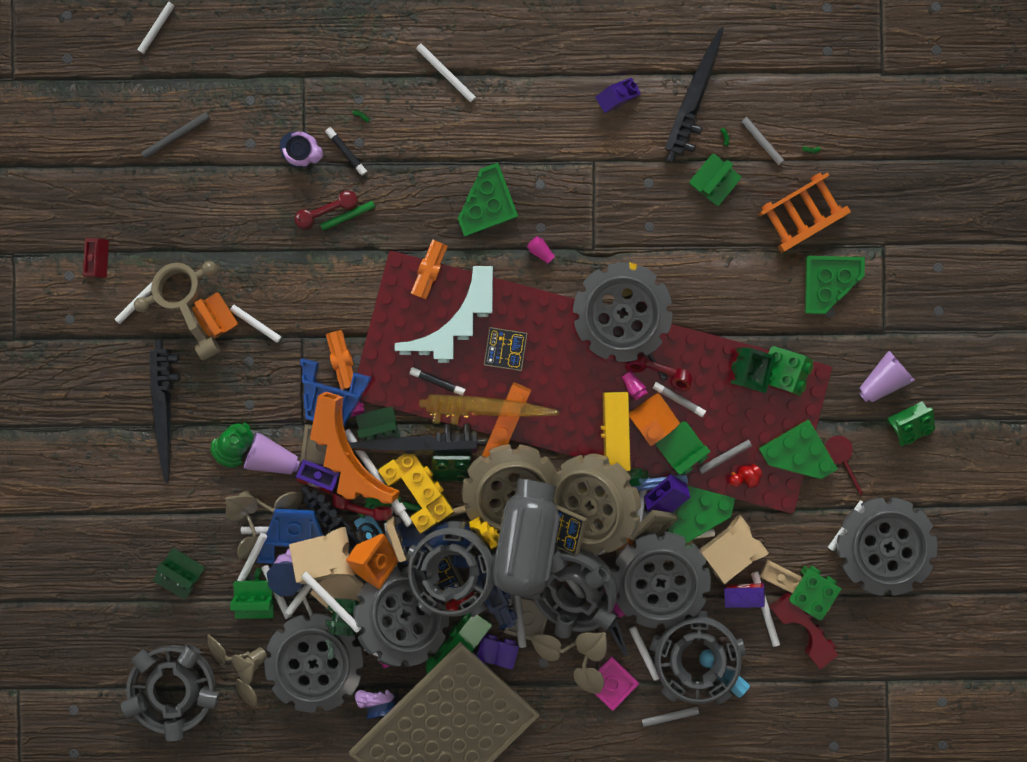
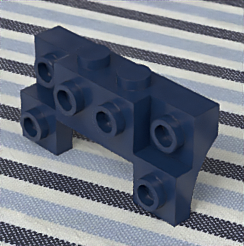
M448 522L434 525L422 534H420L414 524L406 527L404 523H398L407 553L412 545L417 546L430 533L448 528ZM465 526V529L474 532V530L470 529V526ZM443 535L429 541L434 548L439 545L451 544L468 547L472 543L466 538L463 541L443 540ZM424 546V547L422 548V549H425V550H427V551H430L429 549H427L426 546ZM462 554L453 555V567L469 568L466 558L462 557ZM405 560L398 562V564L409 565V562Z
M478 554L476 558L479 571L477 585L484 588L487 572L482 573L478 556L482 554ZM495 585L491 595L486 600V604L490 613L494 612L500 625V630L507 627L510 628L517 623L516 619H518L514 608L510 609L509 607L510 599H512L511 595L498 589Z

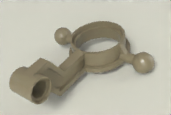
M207 261L202 265V269L196 272L183 263H171L161 268L153 278L151 285L152 295L147 298H137L134 301L135 310L146 312L154 302H157L166 309L181 310L189 330L199 342V344L195 345V350L200 359L204 361L221 352L216 340L213 337L209 338L202 329L191 307L200 293V278L205 275L214 276L217 273V265L212 261ZM177 273L189 275L191 279L189 294L179 302L165 301L162 288L166 280Z

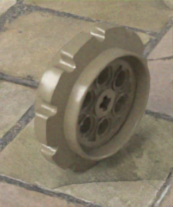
M502 445L489 450L490 455L488 457L479 456L468 469L470 478L464 479L462 484V499L464 503H468L465 506V510L471 521L480 517L483 522H487L490 527H494L500 532L504 507L508 500L516 494L518 479L551 484V479L554 473L557 472L556 468L548 457L540 458V453L535 448L519 445L517 449H511L510 445ZM512 472H517V473H516L515 475H513V476H510V475H509V474L512 473ZM494 498H497V499H498V500H496V501H494V502H491V500L494 499Z
M588 454L584 458L582 455H579L564 462L561 465L562 470L554 473L551 479V484L556 485L553 502L560 507L587 518L580 549L598 554L603 550L609 553L625 545L627 538L635 534L640 523V516L636 514V511L641 508V501L637 488L632 487L629 483L631 476L618 463L611 465L608 457L599 454Z

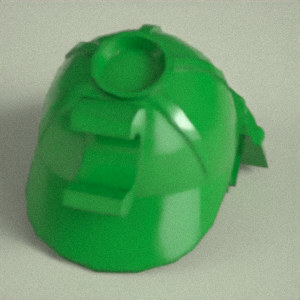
M245 422L243 424H233L219 438L212 440L210 450L217 463L228 468L242 465L241 458L253 441L250 426Z

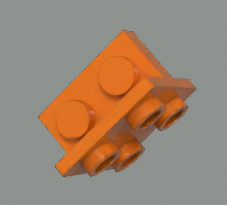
M217 292L205 300L199 299L194 303L196 306L192 308L198 323L209 338L213 337L216 339L238 325L220 293Z

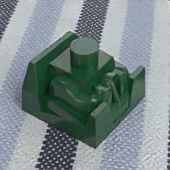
M737 348L736 351L739 355L731 366V370L735 374V380H731V383L754 391L767 393L775 356L753 348Z

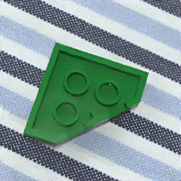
M499 163L480 169L462 211L458 216L464 237L518 217Z
M806 256L805 314H826L837 301L865 276V257Z
M808 419L758 448L769 466L823 479L838 470Z
M688 486L691 498L672 512L676 513L678 520L667 532L685 537L686 543L730 518L735 498Z

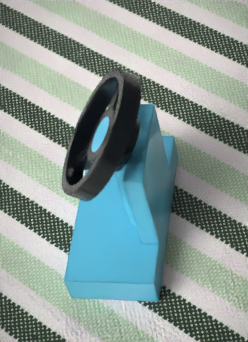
M365 516L364 519L360 517L354 521L357 527V538L360 543L379 534H384L373 517Z

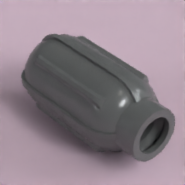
M518 479L516 494L508 500L504 507L493 568L494 583L503 592L516 596L533 597L542 593L550 579L560 520L557 506L553 502L556 485Z

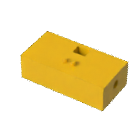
M602 392L603 426H601V430H603V434H601V438H604V456L609 458L611 465L618 463L626 471H630L628 392Z

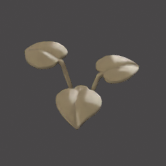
M244 491L238 496L225 498L227 518L231 521H236L246 516L253 533L252 537L244 538L238 546L237 555L240 560L249 557L259 537L249 515L257 510V505H261L274 513L275 509L297 510L303 499L302 491L289 492L280 496L276 500L274 508L264 504L258 498L255 499L249 491Z
M587 631L582 633L572 644L563 649H560V641L552 636L534 635L531 637L537 653L548 661L558 660L560 653H564L577 645V650L584 654L585 658L582 669L577 668L574 671L576 683L587 692L594 694L601 692L604 687L602 674L594 668H586L588 658L593 661H600L605 657L607 651L605 632L592 633Z
M208 634L207 641L211 655L221 665L225 664V661L232 660L233 666L241 680H236V688L240 697L248 705L257 708V697L249 684L252 683L254 671L267 658L266 652L259 647L251 653L247 651L244 654H235L232 657H228L222 645Z

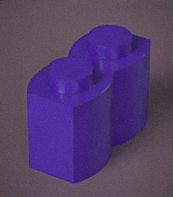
M486 633L479 643L476 656L482 662L513 669L519 645L515 644L516 641L513 639L505 638V640L497 639V635Z

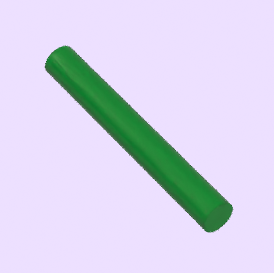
M370 201L321 223V228L324 231L376 207L373 201Z

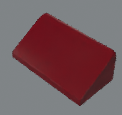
M85 238L84 277H107L109 240Z

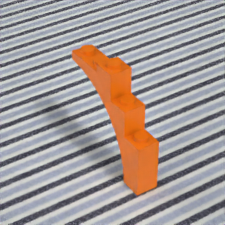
M329 392L318 395L310 439L316 441L319 445H327L323 466L330 468L333 472H341L337 494L343 495L346 499H355L362 494L363 497L376 498L385 504L394 502L398 499L400 491L376 479L362 466L352 451L343 425L342 408L344 397Z

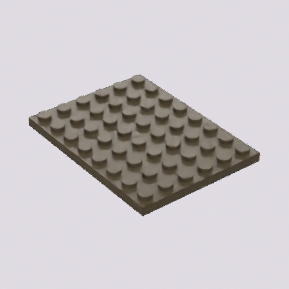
M460 642L349 751V754L358 762H493L540 715Z

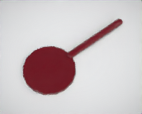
M836 435L831 437L825 444L826 450L834 463H844L858 493L862 495L863 492L847 463L853 452L851 442L844 436Z

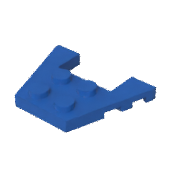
M301 359L300 365L303 369L302 383H304L305 394H303L305 418L311 421L314 420L318 395L329 392L344 397L342 414L343 425L345 426L372 377L353 373L350 391L317 383L316 377L319 362Z
M275 509L266 534L267 538L260 550L257 563L274 564L275 546H289L292 543L323 536L315 512L312 510Z

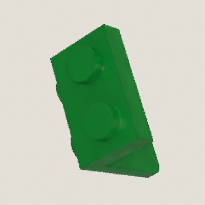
M772 346L768 354L774 355L775 359L768 385L801 396V393L805 391L807 386L808 374H811L813 370V360L807 356Z
M684 421L655 443L656 447L678 475L689 473L693 469L692 465L696 462L700 464L708 458L707 454L711 452L706 445H703L688 423Z
M804 565L800 571L804 575L791 594L789 601L814 618L822 620L840 593L841 588L836 586L837 581L827 576L826 579L820 575L821 571L812 565L808 568Z

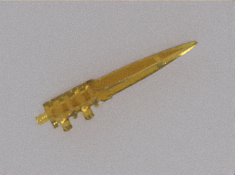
M429 395L427 400L421 399L419 402L420 407H426V412L433 415L432 423L440 424L441 416L445 414L451 416V424L458 425L460 415L469 417L470 411L475 416L559 415V411L542 406L486 397Z

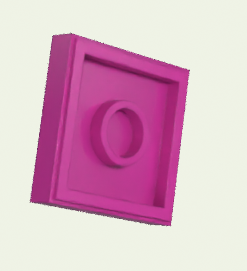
M611 656L597 670L604 678V687L600 693L595 695L614 711L639 685V682Z

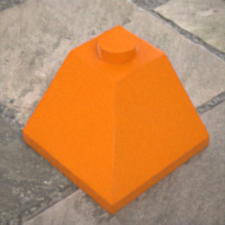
M659 392L629 412V418L649 446L664 438L680 424Z
M379 534L357 544L346 559L355 574L377 589L382 587L398 563L394 548L385 534Z

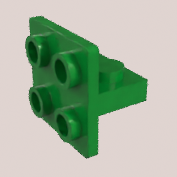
M713 153L692 177L689 184L713 204L719 206L742 176L731 168L733 164L729 160L724 162Z
M923 402L888 418L889 424L898 435L901 446L911 444L916 439L928 436L935 430L934 410L932 407L927 408Z
M235 581L233 583L234 598L230 603V610L235 611L236 619L273 618V591L269 588L268 581Z

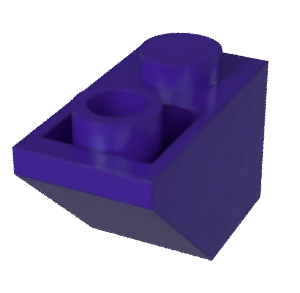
M631 77L610 85L595 96L603 112L607 113L636 98L641 92Z

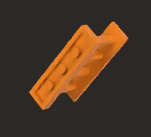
M820 172L811 177L812 182L775 204L769 202L761 207L763 211L758 213V215L761 217L767 213L782 239L780 240L782 244L777 246L781 253L851 213L848 206L841 208L840 205H837L825 185L823 179L830 176L828 172L824 175ZM815 184L831 209V215L826 218L824 215L821 216L806 190ZM798 194L801 195L815 219V225L811 227L804 225L790 201L791 198ZM781 204H784L798 228V235L794 237L788 235L773 210Z

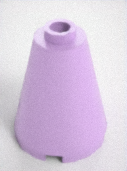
M888 351L860 386L861 392L859 394L866 402L868 400L874 402L912 383L915 379L895 356Z
M256 433L244 464V468L247 470L292 474L293 471H297L300 461L297 460L298 456L261 433Z

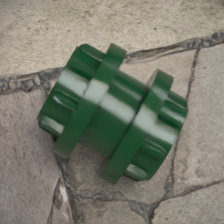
M334 598L353 617L354 606L359 605V602L352 599ZM328 605L327 610L333 611L332 620H326L325 624L329 626L328 632L335 635H355L356 632Z

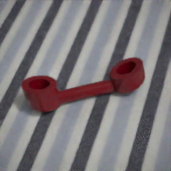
M343 191L340 193L338 200L311 212L306 209L299 210L294 218L295 223L300 229L308 230L313 226L314 218L339 207L345 210L356 208L358 197L352 191Z
M637 355V360L627 362L626 368L629 371L642 372L647 367L673 376L672 384L678 390L684 392L690 390L693 378L690 372L685 369H674L647 360L643 355Z
M337 489L333 490L332 504L337 509L356 512L373 517L378 521L388 520L393 515L392 506H378L373 510L352 504L351 499H346L343 495L337 494Z

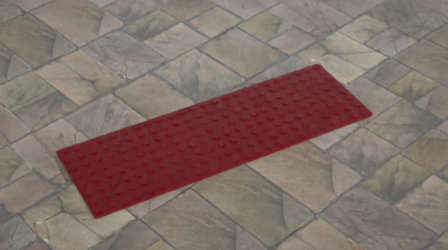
M395 251L388 253L357 373L372 377L360 398L361 401L384 407L392 406L395 410L463 427V424L469 423L471 424V430L491 434L510 389L515 382L531 389V392L510 440L574 457L582 455L584 458L588 454L604 456V438H601V434H603V430H601V426H603L602 392H628L622 376L630 371L626 368L627 362H617L615 355H609L607 359L602 358L589 349L591 344L589 340L582 341L574 325V321L580 317L579 314L573 312L574 298L493 277V313L488 314V317H477V314L473 313V336H469V340H457V336H454V359H450L449 363H438V359H434V351H430V355H419V351H411V355H399V351H395V343L410 342L424 338L438 331L453 318L467 297L473 272L441 264L438 277L433 282L429 295L425 300L411 294L418 276L419 266L423 259ZM620 310L617 311V312L620 313V316H621V317H623L624 314H628L627 312H624V311H620ZM607 313L599 315V320L603 323L610 319ZM638 320L631 324L635 330L641 329L643 325ZM671 324L667 334H660L659 337L662 339V343L651 354L659 364L674 369L682 368L690 372L693 378L690 390L686 392L678 390L672 384L673 376L666 374L668 376L667 380L662 381L658 371L646 367L644 371L633 372V374L647 387L646 391L648 393L634 401L633 397L630 398L628 393L629 412L658 393V391L652 389L655 382L706 410L704 416L701 417L660 393L680 423L683 421L687 422L703 445H706L711 451L707 454L708 458L700 464L696 462L692 465L693 469L686 474L688 479L687 486L793 513L796 508L804 474L767 465L758 448L807 419L810 420L816 431L832 371L831 366L813 361V370L811 374H808L807 386L805 391L801 393V396L768 385L767 393L754 391L731 383V380H735V374H733L731 366L739 355L736 349L745 347L769 353L768 349ZM620 326L613 328V333L617 336L622 335L624 329ZM489 327L527 333L522 371L484 365ZM639 352V353L637 354V355H643V356H645V357L647 358V360H650V358L648 357V355H645L643 352ZM414 367L464 388L465 392L461 396L409 374L411 368ZM629 418L630 469L642 468V471L648 470L649 476L654 478L668 477L670 474L677 476L678 474L656 445L649 446ZM749 439L752 444L750 448L701 474L698 467ZM756 464L761 469L763 476L760 478L757 487L749 488L744 482L739 487H733L729 482L731 473L738 474L739 469L743 466Z

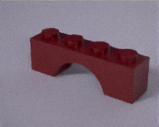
M786 592L769 607L783 624L799 623L806 628L809 641L805 652L821 670L838 656L835 651L837 647L830 639L827 641L824 638L823 634L825 632L818 624L815 626L812 623L811 619L813 617L789 601L791 595Z

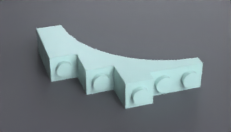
M473 266L472 281L467 297L461 308L448 323L424 338L410 342L395 343V351H399V355H411V351H419V355H430V351H434V359H438V363H449L450 359H454V336H457V340H469V336H473V313H476L477 317H488V314L493 313V266Z

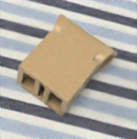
M740 514L732 520L727 529L700 548L706 559V564L718 580L724 584L750 565L752 561L769 554L761 541L752 537L749 525Z
M346 527L336 529L326 536L289 544L296 583L307 584L301 578L306 571L316 581L338 575H355L346 561L349 556V540Z
M338 575L318 582L333 598L357 600L360 605L361 601L357 598V595L364 584L355 575ZM312 589L310 594L328 608V604Z

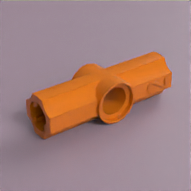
M432 240L426 257L423 258L419 266L418 276L411 294L425 300L427 299L432 284L436 281L440 272L441 262L447 250V245Z
M339 330L328 333L326 337L331 352L330 360L334 371L336 370L340 389L350 388L354 373L352 368L353 361L350 351L347 349L343 331Z

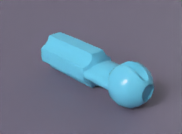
M709 649L702 651L699 656V661L705 668L711 669L714 663L713 653ZM726 669L722 679L720 677L718 679L727 686L734 674V670ZM739 676L731 691L740 698L749 689L750 685Z

